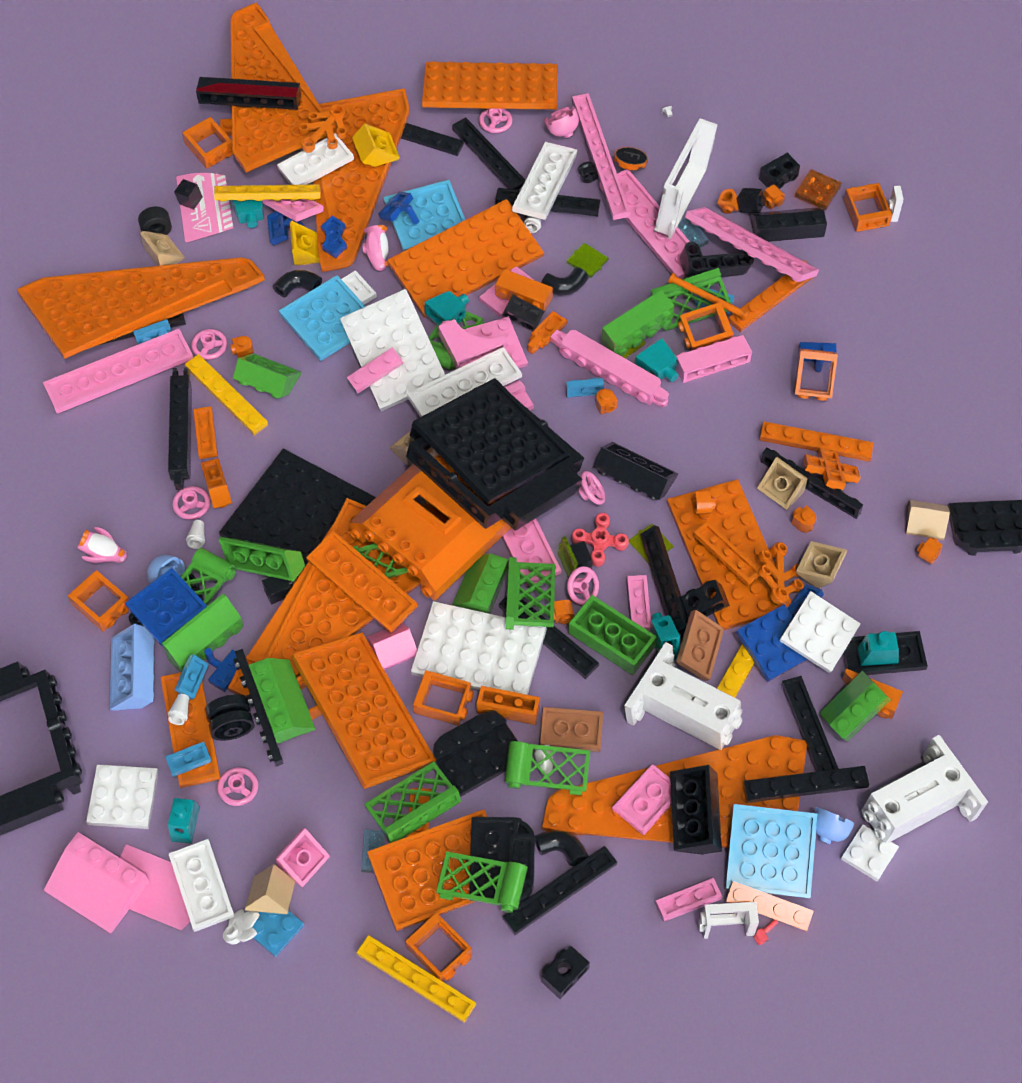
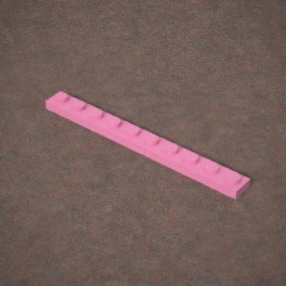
M589 93L572 96V101L577 110L579 122L612 218L616 220L630 217V209Z

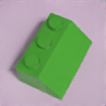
M252 353L238 358L233 379L238 380V383L242 385H251L257 391L269 392L272 397L281 398L289 395L301 376V371Z
M491 553L482 555L466 571L452 606L491 614L509 570L508 559Z
M862 671L819 713L848 742L891 699Z

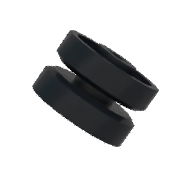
M234 694L219 697L207 704L204 709L207 721L209 722L208 726L211 737L215 740L227 741L237 739L248 734L254 728L251 713H249V703L247 697Z

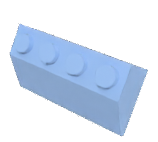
M133 624L111 638L110 710L141 709L153 702L155 639L144 626Z

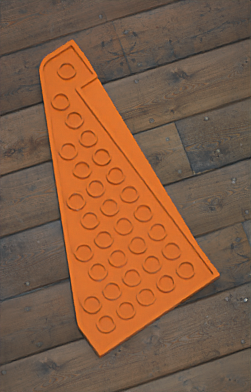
M257 2L235 11L231 16V79L300 83L301 100L298 110L232 106V152L235 159L247 173L302 148V139L312 137L318 129L309 130L307 134L303 135L299 133V124L310 123L308 121V114L310 112L318 113L324 111ZM327 118L318 119V122L326 121ZM332 124L333 133L337 132L336 126ZM326 132L322 135L320 139L327 136Z
M405 88L319 104L324 112L329 111L331 106L339 104L345 109V117L342 120L344 127L347 129V136L342 138L341 141L354 156V160L313 181L314 185L319 184L320 199H315V202L323 206V212L316 214L318 255L322 272L347 268L355 262L365 236L364 229L370 223L392 163L389 162L376 167L364 164L360 160L352 137L363 124H367L389 132L397 149L403 129L410 115ZM335 121L333 124L336 126V131H337V128H338V127H337V124H336V121ZM327 136L324 137V138H322V139H320V140H318L316 143H318V142H320V141L326 139ZM332 215L345 223L346 226L341 237L346 242L347 248L336 259L322 250V244L326 240V235L321 230V225Z
M240 257L43 277L18 288L17 292L63 358L66 359L91 347L240 292L264 281L265 278L264 274L252 260Z
M347 498L324 539L332 531H335L352 547L358 545V548L373 544V541H368L367 539L366 542L361 543L359 540H354L349 534V522L366 506ZM373 549L368 556L377 560L381 551ZM384 553L380 562L389 565L393 558ZM308 562L252 650L246 656V660L249 665L266 658L289 659L297 678L300 676V673L292 660L294 653L352 636L373 621L374 618ZM396 562L392 566L395 569L405 568L402 564L399 565ZM380 565L376 567L383 574L387 570V568ZM409 572L389 578L406 594H409L421 585V580L417 576H412ZM239 669L229 684L228 691L247 697L246 695L250 693L247 687L243 688L240 677L243 674L241 669Z
M774 735L723 748L722 750H715L656 765V767L669 778L670 771L710 765L718 773L722 848H729L733 804L798 811L800 796L747 803L743 782L746 780L802 774L804 772L807 744L805 740ZM645 768L587 783L586 792H582V796L569 794L570 790L556 791L547 801L542 830H560L579 836L594 835L673 843L672 805L644 836L612 810L615 803L648 769Z

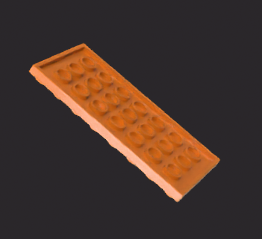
M426 62L422 107L557 110L558 64Z
M507 199L387 260V264L403 288L407 290L409 297L424 318L427 317L425 315V301L447 291H451L456 297L463 293L469 295L498 280L504 269L511 271L515 267L521 268L544 256V251L516 212H512L513 207Z
M738 479L704 488L711 491V498H715V509H712V513L695 514L693 499L695 492L700 490L667 499V505L700 585L703 586L707 581L716 580L723 586L730 606L713 613L718 625L723 627L724 630L751 623L784 604L786 607L791 604L790 597L784 604L774 603L770 597L772 589L761 576L749 586L745 585L693 536L694 531L708 521L758 568L764 565L759 560L758 554L763 550L769 551ZM771 558V559H770L771 562H772L773 565L776 567L773 558ZM770 574V576L776 582V579L773 577L772 574ZM716 592L712 593L711 598L716 595Z
M363 632L292 655L295 666L363 789L417 771L436 761Z

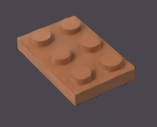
M691 611L676 663L702 680H710L724 628L699 611Z
M543 707L540 745L601 752L603 712Z

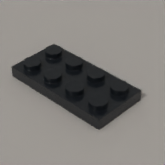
M920 631L896 633L899 648V663L861 666L858 646L866 636L852 637L843 652L846 669L856 673L863 671L866 675L926 670L928 667Z

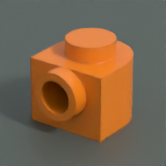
M772 185L764 190L765 206L770 210L784 203L785 194L776 185Z
M725 189L721 192L717 204L724 213L731 214L732 211H738L739 207L736 199L738 195L733 189Z
M248 336L232 338L233 344H230L232 354H236L237 358L254 353L252 340Z
M601 389L597 392L596 407L600 414L610 413L617 408L618 399L613 391Z
M704 489L695 492L693 499L695 514L712 513V509H715V498H711V491Z
M807 505L803 509L798 507L792 514L791 524L801 532L807 533L812 531L816 522L815 512Z
M929 537L926 543L922 542L917 549V552H919L918 557L932 565L940 555L943 545L937 539Z
M554 601V623L568 624L575 616L571 601Z

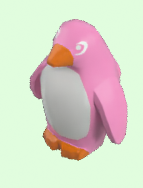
M375 225L364 229V232L368 235L366 243L362 245L364 254L367 253L372 266L377 271H383L389 266L386 261L389 246L385 234L387 231L385 225Z
M94 527L97 533L85 530L77 547L88 555L82 556V559L91 563H122L127 559L126 550L119 547L114 542L112 536L106 530L99 527Z

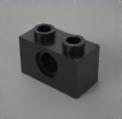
M572 946L567 950L565 948L562 949L556 956L557 960L553 965L548 964L541 972V982L559 999L576 984L590 967V962ZM562 967H566L569 969L570 972L566 975H562L559 973L558 970Z

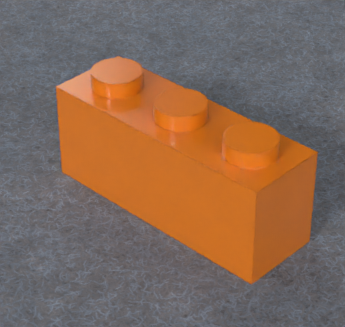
M504 269L495 284V295L506 300H510L511 296L515 295L546 311L553 298V287Z
M481 686L477 700V714L494 710L507 720L536 725L540 709V697Z

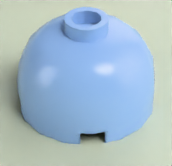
M172 555L155 557L147 569L149 584L171 568L181 576L185 572L183 561Z
M815 807L813 812L817 813L816 834L820 836L818 840L830 844L831 841H844L850 835L855 824L848 819L844 820L839 815Z

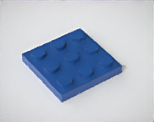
M173 568L125 602L126 607L161 646H163L162 643L207 607Z
M785 604L735 632L767 682L808 660L779 641L793 619Z

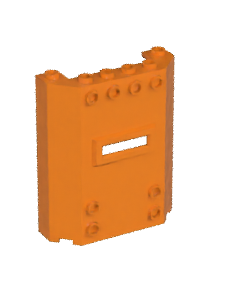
M432 447L427 451L450 473L454 472L458 480L483 501ZM415 464L411 465L349 522V534L354 540H359L361 543L366 542V539L373 541L383 553H388L397 564H402L407 568V571L412 576H417L421 580V592L434 601L511 529L502 519L485 529ZM420 495L450 519L443 523L414 499ZM506 495L500 497L499 499H497V500H495L494 502L488 504L487 506L492 505L493 503H495V502H497L498 500L502 499V498L505 497Z

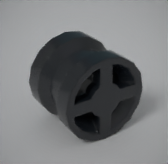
M590 161L583 162L577 168L583 183H591L598 177L597 171L594 170V164Z

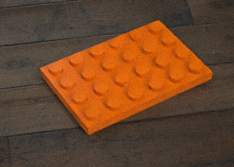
M485 809L367 851L396 932L429 920L436 912L442 915L476 902L453 897L452 901L439 898L440 894H437L436 891L446 851L471 856L472 817H487ZM450 859L449 868L452 872L462 866L459 859ZM465 869L454 875L459 884L469 878ZM452 877L445 881L444 890H451L457 886ZM470 883L462 887L465 894H470Z

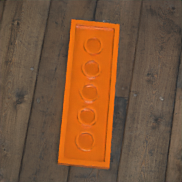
M332 531L306 557L307 561L391 634L418 607L416 601L335 531Z
M182 672L160 677L167 718H169V710L178 694H180L175 691V687ZM203 680L195 698L189 700L187 721L183 725H175L168 720L174 753L204 741L212 761L178 775L180 788L221 779L214 739L211 737L208 726L209 722L204 710L207 702Z

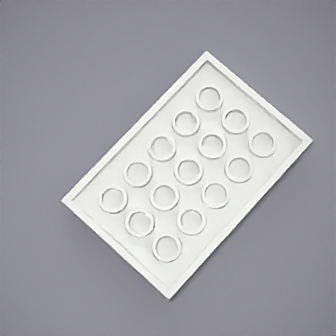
M406 289L340 318L361 367L392 347L404 363L370 386L381 412L408 400L407 393L445 375Z
M433 601L411 674L423 677L425 670L471 682V689L480 690L481 686L528 695L547 628L514 625V630L506 629V617Z

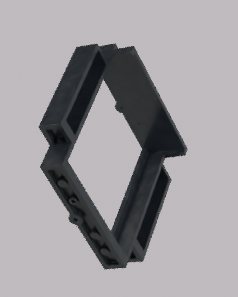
M527 407L525 408L556 438L570 455L566 460L490 506H487L461 483L454 472L450 473L425 450L430 447L429 443L413 427L409 435L415 441L409 443L406 457L485 529L502 519L516 531L577 493L583 480L577 472L581 469L584 457L549 428L545 420L538 418Z
M18 661L0 668V702L38 687L60 772L0 796V836L64 810L62 805L64 797L61 790L67 788L75 795L81 792L80 784H82L80 777L82 769L79 763H76L77 751L74 745H71L72 733L69 727H66L65 721H67L65 711L61 709L62 698L59 692L56 691L55 686H58L55 676L50 675L46 669L30 675L26 666L23 667Z

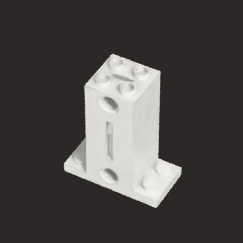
M665 642L624 705L627 723L632 726L637 721H641L646 711L719 750H722L724 745L730 743L733 730L738 729L743 720L741 718L740 700L675 668L673 645Z
M940 735L932 738L922 755L926 765L871 793L861 810L864 819L870 822L876 836L885 844L956 806H959L961 814L967 817L969 822H972L978 818L987 805V799Z

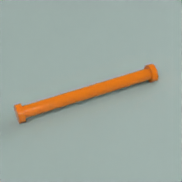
M672 273L668 283L670 284L674 283L714 304L721 302L724 309L742 317L744 321L749 315L750 311H744L676 277L675 273Z

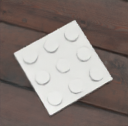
M810 591L779 641L830 673L861 623Z
M97 765L86 823L94 826L149 829L159 773L158 768Z

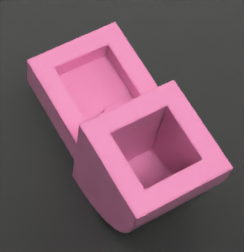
M520 380L504 386L529 410L534 409V404L527 395L525 386Z

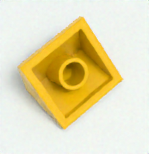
M291 221L290 233L294 265L320 263L317 232Z

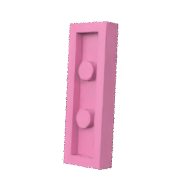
M392 347L348 376L347 379L356 392L360 393L404 363Z
M647 575L627 576L630 618L644 629L651 631Z
M711 878L660 898L655 903L665 922L721 900L722 894L715 879Z

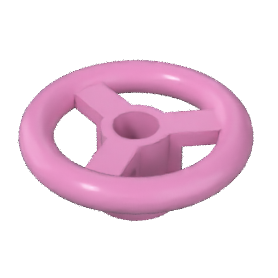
M487 108L480 114L479 123L489 133H502L510 128L512 115L506 109ZM485 116L491 119L489 127L484 123ZM507 121L503 127L495 128L500 122Z
M206 329L194 336L191 348L195 355L199 354L203 359L211 360L218 358L225 352L227 339L218 330ZM215 335L218 336L221 340L216 341ZM199 339H201V343L203 344V349L201 352L197 349V342ZM221 347L216 353L207 354L210 349Z
M583 471L580 475L583 479L581 482L582 486L579 488L581 497L584 500L590 499L597 505H602L605 502V492L600 481L591 472Z
M186 487L174 496L173 510L183 519L193 520L200 518L210 507V497L200 487ZM196 492L203 496L205 502L198 501ZM182 497L184 505L179 509L178 502ZM201 508L199 512L194 514L185 513L188 509Z
M578 567L569 576L567 583L568 594L572 601L578 605H584L591 596L588 591V583L591 578L593 580L591 595L596 597L598 594L599 580L591 568ZM579 573H587L584 578H575ZM575 593L583 594L584 600L579 599Z
M232 768L226 771L221 776V779H219L217 786L218 794L229 805H245L257 794L258 780L254 773L246 768ZM244 774L252 782L251 792L245 788ZM228 777H230L228 779L229 786L224 788L225 781ZM240 783V786L234 787L235 784ZM232 792L241 793L245 798L234 800L229 798L227 794Z

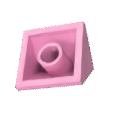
M403 622L392 634L384 629L367 637L384 670L416 657L417 648L410 629Z
M303 828L275 860L277 866L289 875L300 887H303L330 855L306 828Z

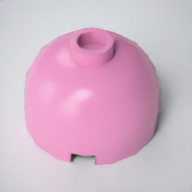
M569 106L551 113L552 117L550 119L548 117L545 118L544 122L550 133L558 137L564 136V138L572 136L573 131L576 130L579 124V116L574 106H572V109H569Z

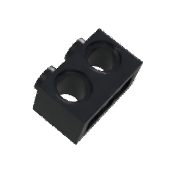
M787 152L760 168L759 180L767 188L776 185L780 189L784 184L797 179L800 165Z
M512 295L502 315L534 331L545 311Z
M716 580L707 581L703 586L691 589L681 596L688 617L693 610H697L707 617L730 606L723 586ZM716 592V595L711 598L712 593ZM699 600L698 604L693 607L694 603Z

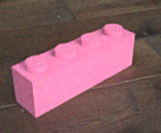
M744 335L734 336L722 342H715L706 347H699L690 352L680 353L676 356V369L683 383L749 363L752 351Z

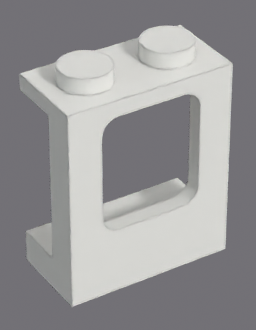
M756 902L705 905L703 912H700V919H698L699 932H703L704 939H708L711 926L744 924L746 936H754L759 924Z

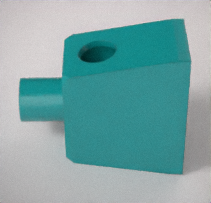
M231 200L239 223H247L249 228H254L258 225L257 221L264 219L263 200Z
M451 291L444 292L425 301V315L438 326L444 321H452L454 319L457 323H460L466 316V304L469 303V299L464 293L456 297Z
M662 338L635 358V365L660 378V381L666 377L670 382H674L679 376L675 371L677 368V357Z
M659 612L654 613L651 616V633L657 636L656 652L658 654L665 642L673 645L674 659H677L680 650V635L669 615L662 616Z
M882 631L881 633L867 634L858 646L861 666L899 663L896 633Z
M173 799L168 821L172 842L192 844L200 806L194 800Z

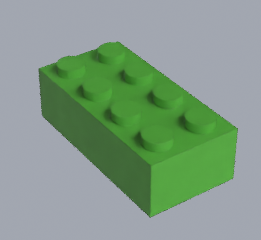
M662 290L658 291L602 327L601 344L616 354L624 356L632 347H638L644 339L652 338L658 330L665 329L671 325L674 304Z
M593 595L590 596L569 622L568 634L631 675L636 673L656 647L657 636Z

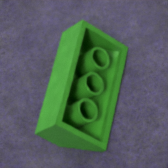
M219 538L225 559L234 564L237 570L295 581L305 567L300 551L236 538Z
M223 593L162 643L168 661L179 672H182L189 655L194 654L200 659L206 660L205 649L211 648L214 651L218 647H222L232 635H236L241 631L244 626L243 621Z
M266 658L249 664L277 744L316 730L289 659Z

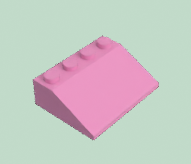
M78 832L65 848L44 888V892L111 934L148 885L149 880L145 873Z

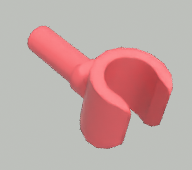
M774 919L765 928H761L756 932L754 939L758 945L769 940L766 933L778 924L777 920Z

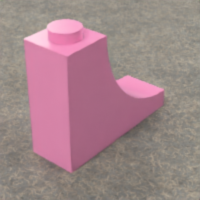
M455 319L444 321L438 326V335L456 370L502 347L506 350L507 340L504 336L497 338L476 337L463 330Z

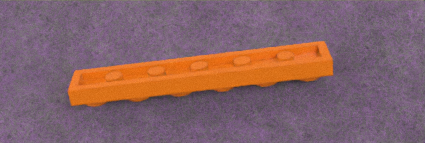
M784 275L740 308L744 311H750L745 321L742 320V317L733 313L728 317L729 323L739 332H742L812 278L797 282L792 280L791 276Z
M764 421L760 441L816 452L823 448L837 452L838 456L868 462L871 460L874 442Z

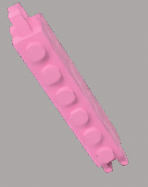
M556 330L551 335L550 341L560 348L559 353L564 358L571 359L578 366L588 369L595 376H600L609 384L619 387L623 392L631 394L642 403L648 405L654 403L661 408L667 406L669 393L661 388L660 378L576 330H570L567 334Z

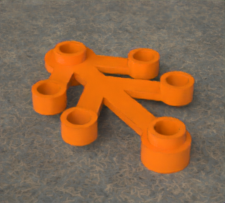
M332 105L329 111L310 112L308 114V121L310 123L299 124V133L303 135L307 134L309 130L318 129L312 137L302 139L301 147L306 153L313 152L315 143L325 132L328 138L327 147L329 149L337 148L338 141L332 129V124L335 121L338 127L337 137L342 139L347 136V129L344 127L342 120L345 117V109L341 105ZM327 118L326 121L318 122V119Z
M782 542L775 543L770 548V552L763 550L758 554L759 560L764 563L758 569V573L771 587L770 597L776 604L786 603L789 600V594L799 592L804 588V584L800 579H795L790 586L784 588L785 581L793 577H799L796 573L799 564H795L789 571L784 573V556L787 554V546ZM772 556L776 559V567L770 560ZM770 574L773 575V577L776 579V582L773 580Z

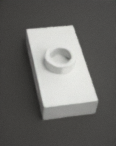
M893 186L891 197L887 201L892 213L891 222L898 221L904 200L901 186Z
M356 270L341 279L364 305L377 297L376 292Z

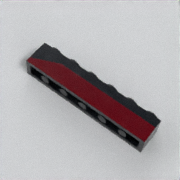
M199 77L196 95L198 104L298 110L301 100L300 83Z

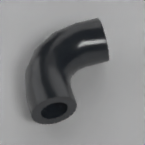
M574 268L570 275L565 278H559L547 273L541 283L553 287V294L569 295L577 292L584 286L589 276L585 270Z
M293 270L281 276L273 284V289L282 297H287L293 289L298 287L312 291L322 284V277L307 270Z
M551 830L534 836L535 845L540 855L552 851H560L566 856L570 866H576L589 857L578 838L566 831Z

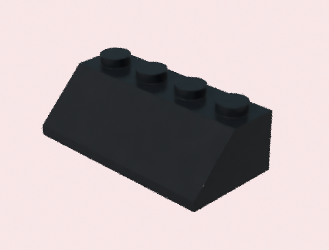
M819 207L750 213L753 233L768 242L825 236L827 227L824 210Z
M614 442L601 447L593 466L601 475H609L620 484L626 483L631 486L632 490L642 491L653 500H660L665 497L678 476V473Z
M710 765L670 771L674 851L701 855L722 852L718 773Z

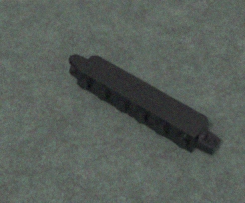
M184 367V375L180 376L178 369L173 368L172 376H170L168 472L170 479L174 480L176 490H183L184 479L191 478L192 386L188 367Z

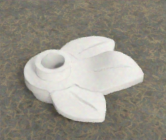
M243 909L235 912V917L230 918L228 927L223 932V939L232 945L240 941L245 942L257 935L256 930L252 927L260 915L259 912H244Z

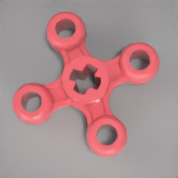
M599 513L596 516L595 526L597 528L592 533H587L581 528L575 529L572 533V542L574 544L585 541V544L592 546L594 550L590 556L592 558V565L596 567L604 564V551L607 547L612 546L619 551H623L629 544L627 535L620 533L612 536L606 530L610 525V517L606 513Z

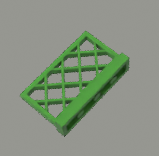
M719 268L682 279L731 304ZM674 283L651 290V296L662 290L674 305L682 308L679 315L673 313V317L677 319L675 323L664 329L665 332L678 328L677 323L685 309L690 312L695 310L687 306L690 299L699 302L696 310L700 308L701 304L706 306L712 305L704 301V298H697L693 296L692 292ZM719 283L721 288L719 293L709 290L711 285ZM683 295L688 297L685 304L675 301L677 296ZM712 313V314H709V315H706V316H703V317H700V318H697V319L688 321V324L693 323V322H697V321H700V320H703V319H706V318H709V317H712V316H715V314Z
M509 557L506 629L514 630V625L554 627L555 564L517 562V558ZM520 569H528L531 573L525 576L520 572ZM542 570H551V573L546 577L540 572ZM535 575L541 579L536 584L530 580ZM526 582L531 587L524 590L520 585ZM544 583H546L550 587L546 591H543L540 588V586ZM536 590L541 595L533 598L530 593ZM526 597L530 602L523 605L519 600ZM545 598L550 603L543 606L539 601ZM535 605L540 610L533 613L529 608ZM523 612L530 616L527 619H518V616ZM545 613L550 617V620H541L538 616Z
M433 761L364 805L386 835L389 843L403 839L461 802V798L457 788L452 786ZM433 769L437 773L435 779L425 778L426 774ZM419 782L418 790L408 789L409 784ZM423 783L434 784L432 792L422 791ZM437 785H444L448 788L442 793L436 792ZM402 793L400 801L390 800L391 795ZM406 794L416 795L415 801L405 802ZM420 796L430 797L429 801L425 804L418 803ZM378 803L385 804L383 812L374 811L372 807ZM388 805L398 806L397 813L387 812ZM403 806L413 807L412 812L409 814H401ZM385 817L395 818L394 823L388 827H385L383 824Z

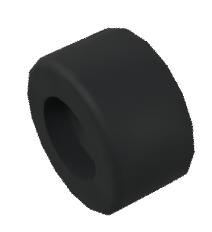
M153 206L146 208L139 214L138 222L141 231L164 235L170 233L172 225L169 213L165 208Z

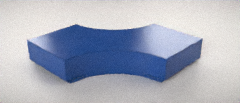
M332 215L321 225V230L326 235V240L322 244V250L336 259L347 248L346 242L341 237L346 226L345 223Z

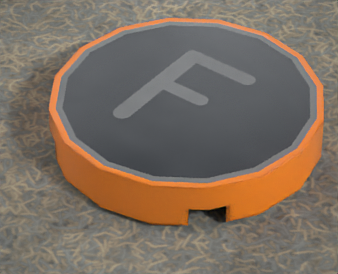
M621 147L615 151L614 161L615 163L618 162L619 166L624 169L638 170L639 167H642V169L646 167L648 156L640 149Z

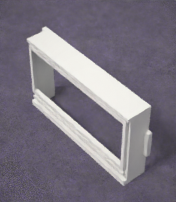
M701 118L697 122L664 185L654 230L668 235L669 239L672 238L707 170L718 124ZM691 150L689 162L677 185L673 186L672 184Z

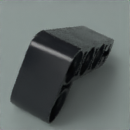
M688 242L680 254L682 267L687 278L717 268L720 270L721 277L744 275L754 262V258L749 256L747 252L703 256L699 245L695 242Z

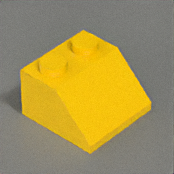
M363 124L352 137L360 160L364 164L376 167L400 158L389 132Z

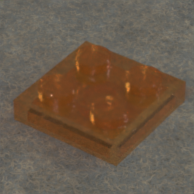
M811 169L796 191L795 197L827 210L841 188L842 182Z

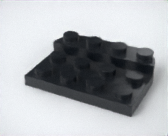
M1022 500L948 504L954 543L956 546L969 552L968 555L976 556L977 552L1013 550L1014 554L1022 551Z
M491 710L473 717L440 736L434 743L435 762L452 786L457 788L460 797L506 772L509 742L518 740L508 727L506 719L496 711Z
M472 817L471 856L501 862H516L527 866L528 869L519 903L527 900L534 888L535 838L532 828L522 821L521 818ZM476 862L471 864V875L482 869L480 864ZM494 866L487 871L492 879L500 875L501 867ZM485 873L474 879L479 888L490 881ZM473 881L470 882V894L477 890ZM491 885L483 890L482 893L486 898L494 899L496 890Z

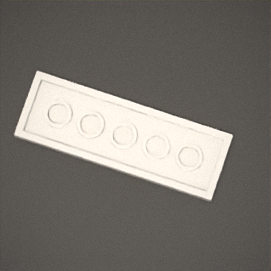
M545 142L513 205L512 212L546 220L577 156V149Z
M502 347L407 393V397L419 416L422 417L493 378H496L505 386L521 378L522 373L505 348Z

